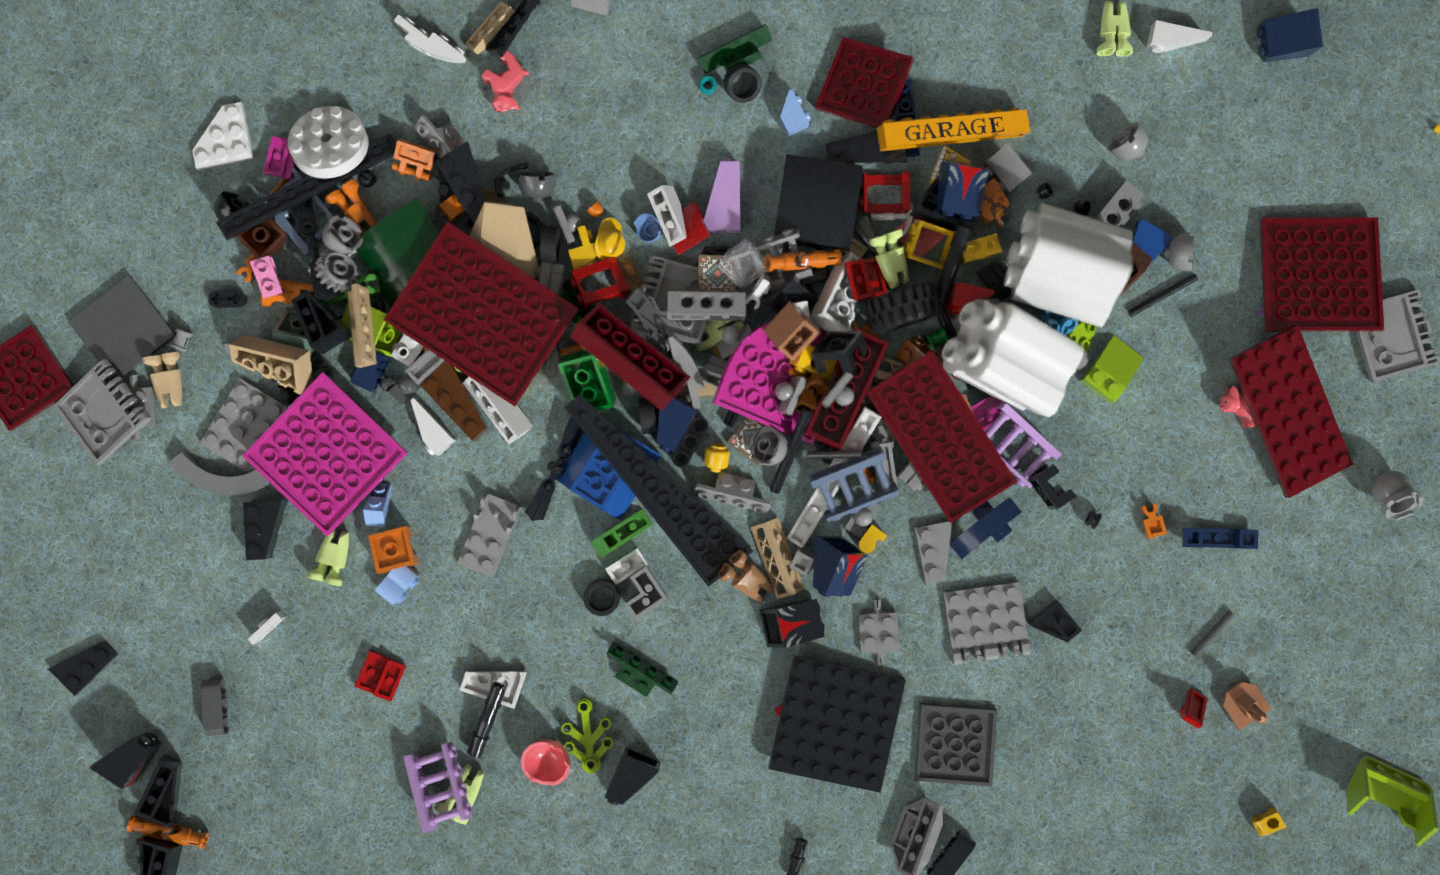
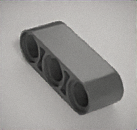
M224 679L203 680L201 683L203 725L206 736L227 735L229 731V726H227L228 712L227 707H225L227 699Z

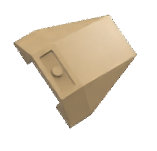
M485 201L469 236L536 280L538 262L524 206Z

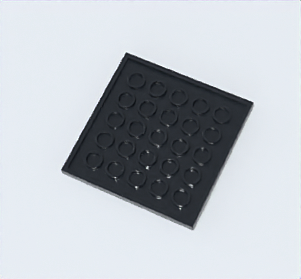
M793 655L768 769L881 793L906 680Z

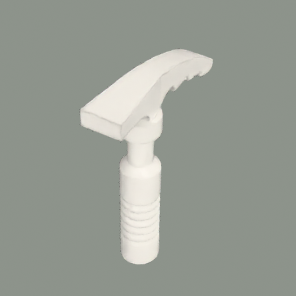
M910 203L911 210L908 213H871V221L907 220L902 238H904L913 221V216L909 215L913 210V203Z

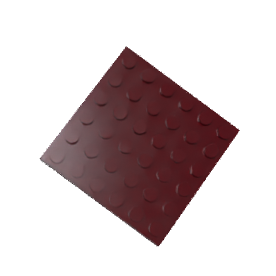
M1378 217L1260 219L1265 332H1282L1294 325H1298L1301 332L1384 331Z

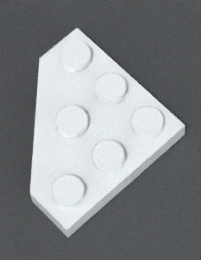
M242 102L223 105L192 150L197 170L254 159Z

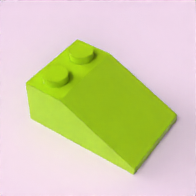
M1113 335L1079 381L1109 404L1115 403L1128 386L1144 357Z

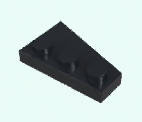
M103 641L48 668V670L76 696L118 654Z

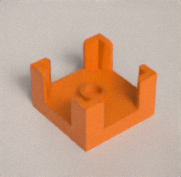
M403 526L368 536L376 573L385 574L394 569L419 565L418 556L413 553L410 537H413L411 527Z

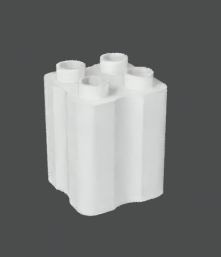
M1044 203L1039 205L1037 212L1027 210L1020 228V233L1024 235L1020 243L1013 241L1006 261L1010 266L1004 279V286L1012 288L1011 300L1103 327L1131 272L1132 231Z
M980 299L966 304L959 315L961 327L957 337L950 339L943 348V369L1015 409L1022 411L1029 409L1041 416H1052L1057 411L1065 395L1066 385L1070 377L1076 371L1082 359L1083 347L1012 304L1000 303L994 305L987 300Z

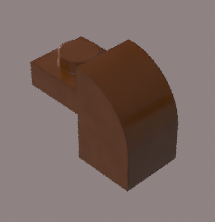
M816 373L811 377L803 376V378L807 379V382L794 411L801 414L803 408L810 409L812 412L816 410L819 395L830 388L831 381Z

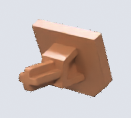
M1240 681L1224 692L1222 706L1238 730H1241L1255 720L1258 723H1266L1268 716L1265 713L1272 709L1255 684Z

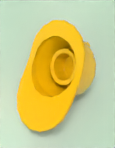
M611 217L605 218L601 222L595 241V254L600 260L611 257L617 258L625 249L622 227L616 219Z

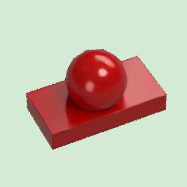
M1192 688L1189 689L1185 705L1180 709V717L1197 729L1201 728L1208 698Z

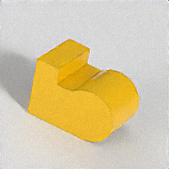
M870 524L859 539L858 548L864 553H871L876 547L877 540L879 539L883 542L887 535Z
M1275 806L1251 819V823L1259 836H1265L1286 828Z

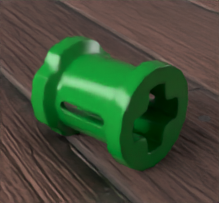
M940 327L939 330L933 333L924 334L930 349H934V346L949 341L943 327Z

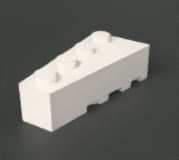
M852 252L842 256L840 266L833 267L819 296V300L810 315V319L826 332H852L850 327L855 317V303L858 300H853L844 264L845 262L860 259Z

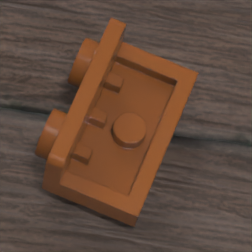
M914 336L907 338L895 356L904 365L908 366L932 351V349L926 345L922 338ZM933 350L939 361L942 363L943 360L939 357V354Z

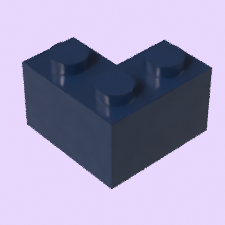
M376 352L377 364L353 368L350 374V383L375 393L391 358Z

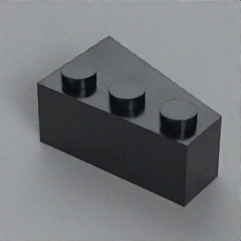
M938 179L934 180L909 214L951 231H955L956 225L971 229L979 218L973 216L972 220L960 218L961 214L954 213V216L942 215L941 210H936Z
M306 290L291 300L311 349L325 354L352 337V331L322 299H315L314 294Z
M288 500L243 502L246 560L272 558Z
M167 755L161 757L134 812L135 815L170 829L176 821L182 769L181 761Z
M148 836L136 839V845H139L137 863L140 864V875H176L183 845Z

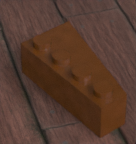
M444 361L419 384L472 441L479 439L489 429L470 392L464 386L460 374L448 362Z

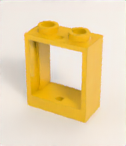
M915 220L909 228L910 235L908 241L903 246L905 257L943 270L944 262L951 247L949 243L951 244L954 232L924 221ZM922 227L947 236L938 263L913 255Z

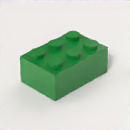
M587 350L567 354L560 358L558 367L571 400L580 394L598 411L614 406L616 396L605 365Z

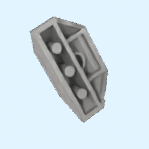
M922 798L904 807L891 841L893 857L898 872L904 875H919L930 861L943 826L941 805L927 798Z

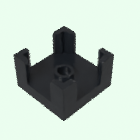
M793 270L782 272L785 282L773 294H771L770 290L766 294H762L766 306L776 314L789 301L791 303L808 301V308L810 309L819 300L814 288L808 283L806 286L802 284Z
M862 331L827 332L811 353L817 372H827L823 360H839L844 373H853L856 369L852 356L853 352L857 347L862 356H865L868 352Z
M1046 464L1029 477V481L1047 507L1058 510L1077 496L1072 489L1066 492L1064 489H1060L1055 493L1053 486L1047 481L1057 475L1059 470L1055 464L1050 466Z

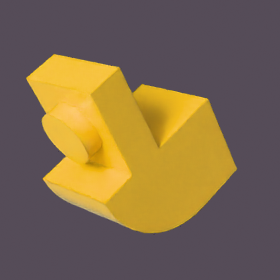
M585 225L578 227L583 246L568 250L574 269L595 263L598 259L595 254V242H590L594 240L591 229L587 230Z

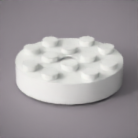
M339 106L315 108L296 121L288 136V149L297 167L304 173L317 178H333L350 172L364 159L369 145L368 135L360 118L354 112Z

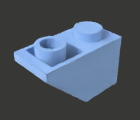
M793 89L788 92L780 116V122L788 137L808 128L809 121L811 120L806 110L803 111L800 105L802 101L799 94H795Z
M379 483L367 496L363 509L366 526L385 527L389 515L391 484Z

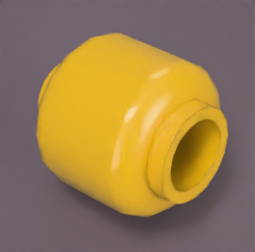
M712 443L705 450V466L709 467L712 472H721V469H726L729 465V449L724 444Z

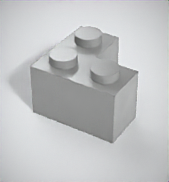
M647 565L630 576L640 593L628 600L624 605L633 618L637 620L668 599V596Z

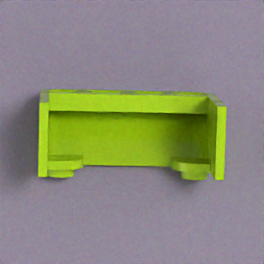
M1364 756L1358 762L1346 789L1348 814L1352 815L1370 798L1398 811L1400 822L1414 830L1415 844L1417 846L1423 844L1439 830L1434 794L1428 783L1370 756Z

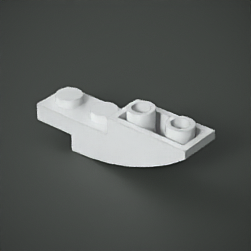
M398 14L394 22L397 26L407 33L404 39L415 49L439 60L453 63L466 62L463 55L464 51L456 45L453 48L448 44L450 41L444 35L440 34L438 36L433 32L430 36L422 28L420 30L415 28V23L408 17L402 18Z

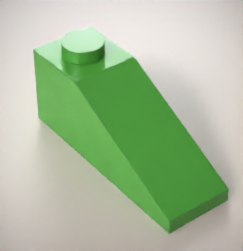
M641 509L593 540L591 544L600 558H602L653 524L644 510Z

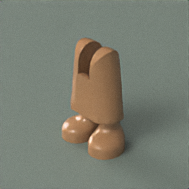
M739 550L729 558V562L739 568L743 575L726 562L721 567L718 578L721 581L732 579L731 585L748 597L762 603L765 598L758 591L763 588L771 593L774 588L752 562L748 564L745 562L747 555L743 550Z

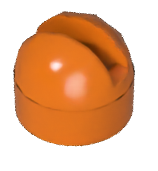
M597 201L587 212L593 217H599L603 213V206Z

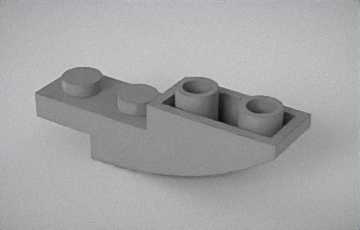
M668 333V340H665L667 351H672L673 358H670V360L691 376L685 385L688 386L690 392L686 393L688 404H692L693 409H699L701 404L697 389L704 388L698 366L685 345L675 335Z

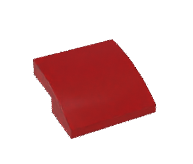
M696 202L682 209L687 238L673 245L678 255L711 236L703 221L704 216Z
M875 257L844 263L854 301L874 298L888 292L884 276Z
M369 650L354 687L373 693V696L392 701L406 665Z

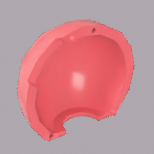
M540 739L531 743L523 751L521 767L526 777L533 783L537 782L542 785L554 786L560 784L568 776L571 765L570 758L565 748L559 742L551 739Z

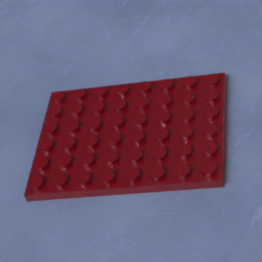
M447 222L384 321L516 407L572 322L579 308Z

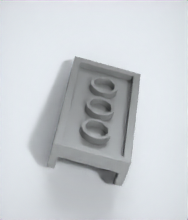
M486 492L481 498L479 510L474 515V523L457 564L494 578L522 506Z

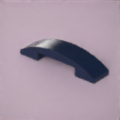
M1009 497L963 532L950 546L962 560L1003 526L1020 515L1022 511Z
M1183 528L1182 547L1258 549V530Z

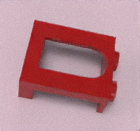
M867 172L863 173L860 183L862 197H859V209H863V214L910 212V172H902L901 175H867ZM874 185H900L901 204L870 203L867 200V189Z
M615 257L571 270L569 282L572 289H576L577 302L579 306H583L584 311H588V305L618 295L620 299L628 297L629 288ZM608 269L614 285L593 292L585 291L581 287V280L584 277Z

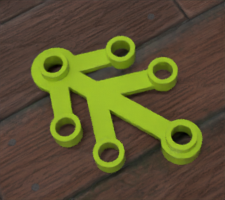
M582 698L577 703V710L582 716L584 735L575 729L571 722H565L561 730L564 734H570L585 746L586 754L576 748L573 741H567L564 748L568 754L572 753L582 761V768L585 772L593 774L600 769V758L607 749L613 746L614 740L610 736L604 737L602 745L595 753L593 745L602 733L611 727L612 722L608 717L602 718L600 725L592 734L589 712L593 705L590 699ZM582 703L587 704L588 708L586 710L581 708ZM607 720L609 726H603L602 721ZM569 725L571 730L565 731L564 726ZM606 739H609L611 741V745H605L604 741ZM571 744L573 746V749L568 750L566 748V745ZM593 761L595 766L589 767L588 762Z

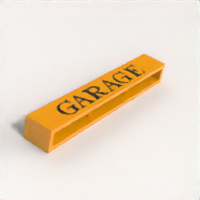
M1016 107L1002 112V109H996L985 114L984 111H977L972 113L973 115L958 113L953 117L944 114L933 119L930 116H924L919 118V120L905 118L901 122L886 120L877 128L880 151L1023 137L1030 133L1027 109L1019 110Z

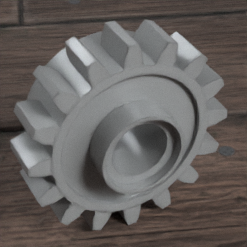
M330 250L328 253L324 252L316 261L317 266L314 268L318 271L316 277L322 278L320 283H326L327 289L333 287L334 292H337L339 289L341 292H344L346 289L350 290L352 288L351 285L355 284L358 280L356 278L359 275L356 269L357 266L344 253L332 252Z

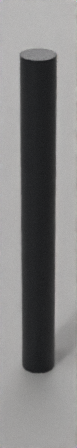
M1195 273L1128 310L1130 317L1139 314L1198 280Z

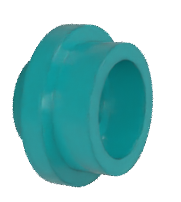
M709 75L702 77L698 84L699 90L705 95L713 94L717 90L716 79ZM705 83H711V88H705Z

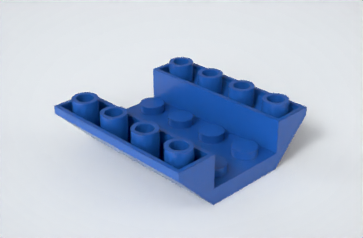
M620 430L655 463L658 462L661 457L660 454ZM584 433L563 466L565 469L564 474L558 475L556 480L599 509L621 520L635 495Z

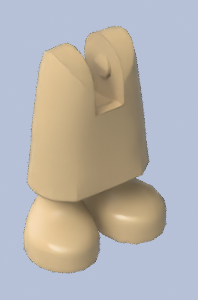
M179 352L142 358L145 365L152 366L155 373L149 375L161 409L169 407L167 393H170L173 406H181L182 404L181 370H176V362L180 357ZM163 362L166 364L167 371H164Z

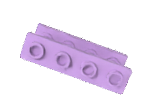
M1001 402L997 406L1001 411L999 413L1000 416L985 432L990 438L1005 421L1010 419L1014 423V428L996 447L999 454L1005 450L1019 433L1022 434L1024 432L1028 436V441L1008 462L1005 460L1004 462L1016 477L1017 484L1022 488L1024 486L1031 488L1033 485L1027 481L1029 477L1046 459L1051 457L1057 460L1062 454L1007 403ZM1038 445L1042 449L1040 451L1041 454L1021 475L1013 467L1033 446Z
M453 742L441 744L442 751L422 758L419 756V753L403 757L422 833L437 830L438 822L460 816L461 821L472 818V806L467 799V787L463 783L461 776L462 768L458 764L456 757L457 749ZM445 759L447 770L427 777L424 775L423 765ZM450 778L452 789L432 796L429 795L428 784ZM455 797L457 808L437 815L434 814L433 803Z

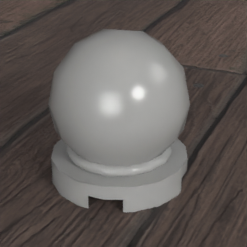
M1393 470L1383 472L1375 478L1372 484V495L1375 501L1382 506L1381 510L1387 519L1393 517L1395 520L1406 518L1414 513L1413 509L1417 505L1421 507L1423 504V498L1420 493L1414 490L1410 479L1401 472Z

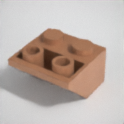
M789 301L763 331L774 345L793 361L819 334V326Z

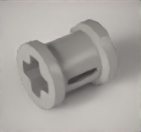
M176 328L175 331L177 333L170 347L186 352L190 337H193V334Z

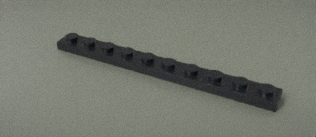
M388 134L369 144L364 159L350 172L333 178H317L307 175L216 221L225 239L229 240L394 156L396 142L392 135Z

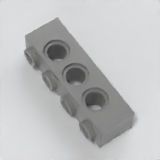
M1126 180L1118 187L1093 219L1108 223L1107 216H1111L1114 219V224L1112 225L1118 227L1120 224L1124 225L1131 216L1128 214L1132 209L1136 210L1142 204L1140 199L1144 194ZM1119 201H1123L1125 203V210L1119 207Z
M674 289L668 291L667 320L745 321L746 293H741L739 290L703 292L696 289L691 292H683L681 289ZM688 301L692 305L690 307H685L682 305V303ZM703 302H709L711 306L703 307L701 304ZM728 302L731 306L725 308L721 306V303Z

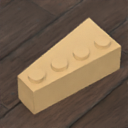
M244 334L229 344L232 362L254 372L256 370L267 379L273 378L279 381V385L285 388L289 386L294 389V392L301 394L313 383L310 350Z

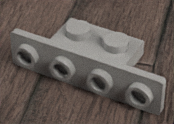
M425 115L421 116L414 126V129L436 151L440 158L465 143L450 124L436 129Z
M719 472L715 488L698 483L695 487L694 496L700 499H709L720 504H730L740 509L746 508L757 513H768L771 501L753 497L755 480Z

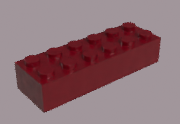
M600 303L578 322L570 336L661 411L683 390L691 376Z
M855 327L852 328V332H853V331H862V330H860V329H858V328H855ZM864 331L862 333L868 352L865 356H862L858 347L853 352L852 356L856 369L853 373H850L853 377L845 385L853 391V401L849 405L843 406L834 399L827 408L821 403L844 375L840 361L837 360L829 379L831 386L822 393L817 409L814 410L804 434L836 450L842 448L889 345L888 342Z

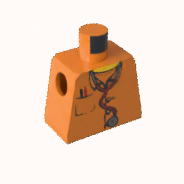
M995 178L985 186L980 210L983 213L979 219L986 225L995 219L1002 227L1010 220L1003 212L1010 203Z

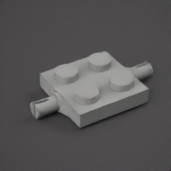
M129 375V388L133 392L132 397L135 396L138 402L128 411L132 412L135 408L142 406L152 419L140 429L146 426H155L154 389L152 387H138V375ZM140 429L132 435V440H141Z
M874 599V611L859 614L861 653L871 652L877 654V665H880V658L882 665H885V653L900 651L897 612L882 611L881 599H878V607L877 599Z

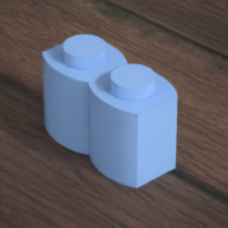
M409 566L391 570L375 591L391 605L400 604L407 596L405 592L417 585L419 582L417 578L420 574Z

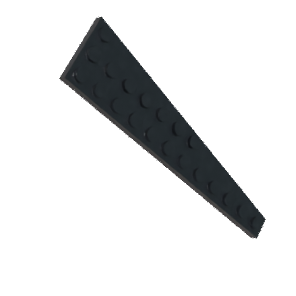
M580 394L564 406L708 587L719 579L718 573L723 564L727 562L734 567L729 562V558L735 552L743 550L747 556L753 552L745 542Z

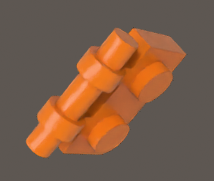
M398 139L394 159L401 162L400 164L394 162L392 170L398 171L401 175L413 176L419 181L425 180L429 182L431 174L425 173L424 169L429 171L432 169L436 151L403 139ZM408 163L417 166V170L408 167Z

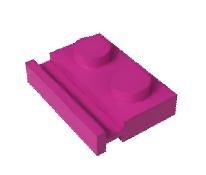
M272 136L263 173L291 180L294 176L291 169L295 168L296 164L288 149V139Z
M991 395L971 406L975 417L984 431L1000 416L999 413L1001 412L997 406L1002 401Z

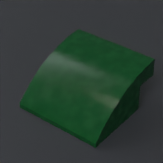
M418 198L394 211L362 234L360 237H363V242L356 250L369 273L378 276L380 291L390 308H392L439 235L438 230Z

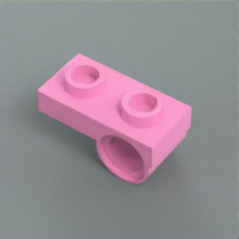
M270 255L250 261L263 299L283 293L274 260Z

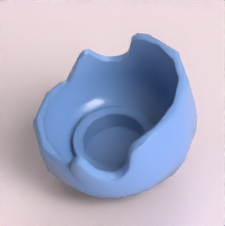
M643 213L638 215L634 221L636 227L635 234L643 242L653 243L658 241L663 234L655 214Z

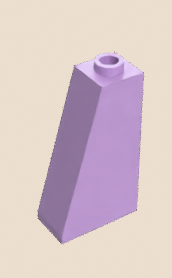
M733 158L724 159L719 164L704 217V223L710 233H740L739 161H735Z

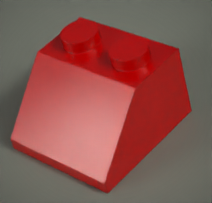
M956 282L952 288L946 309L951 310V314L960 315L961 310L966 304L977 299L986 300L994 294L995 290Z

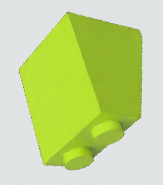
M348 303L341 320L351 330ZM370 306L375 352L392 357L391 354L393 352L391 349L397 341L399 342L402 332L384 321L388 313Z

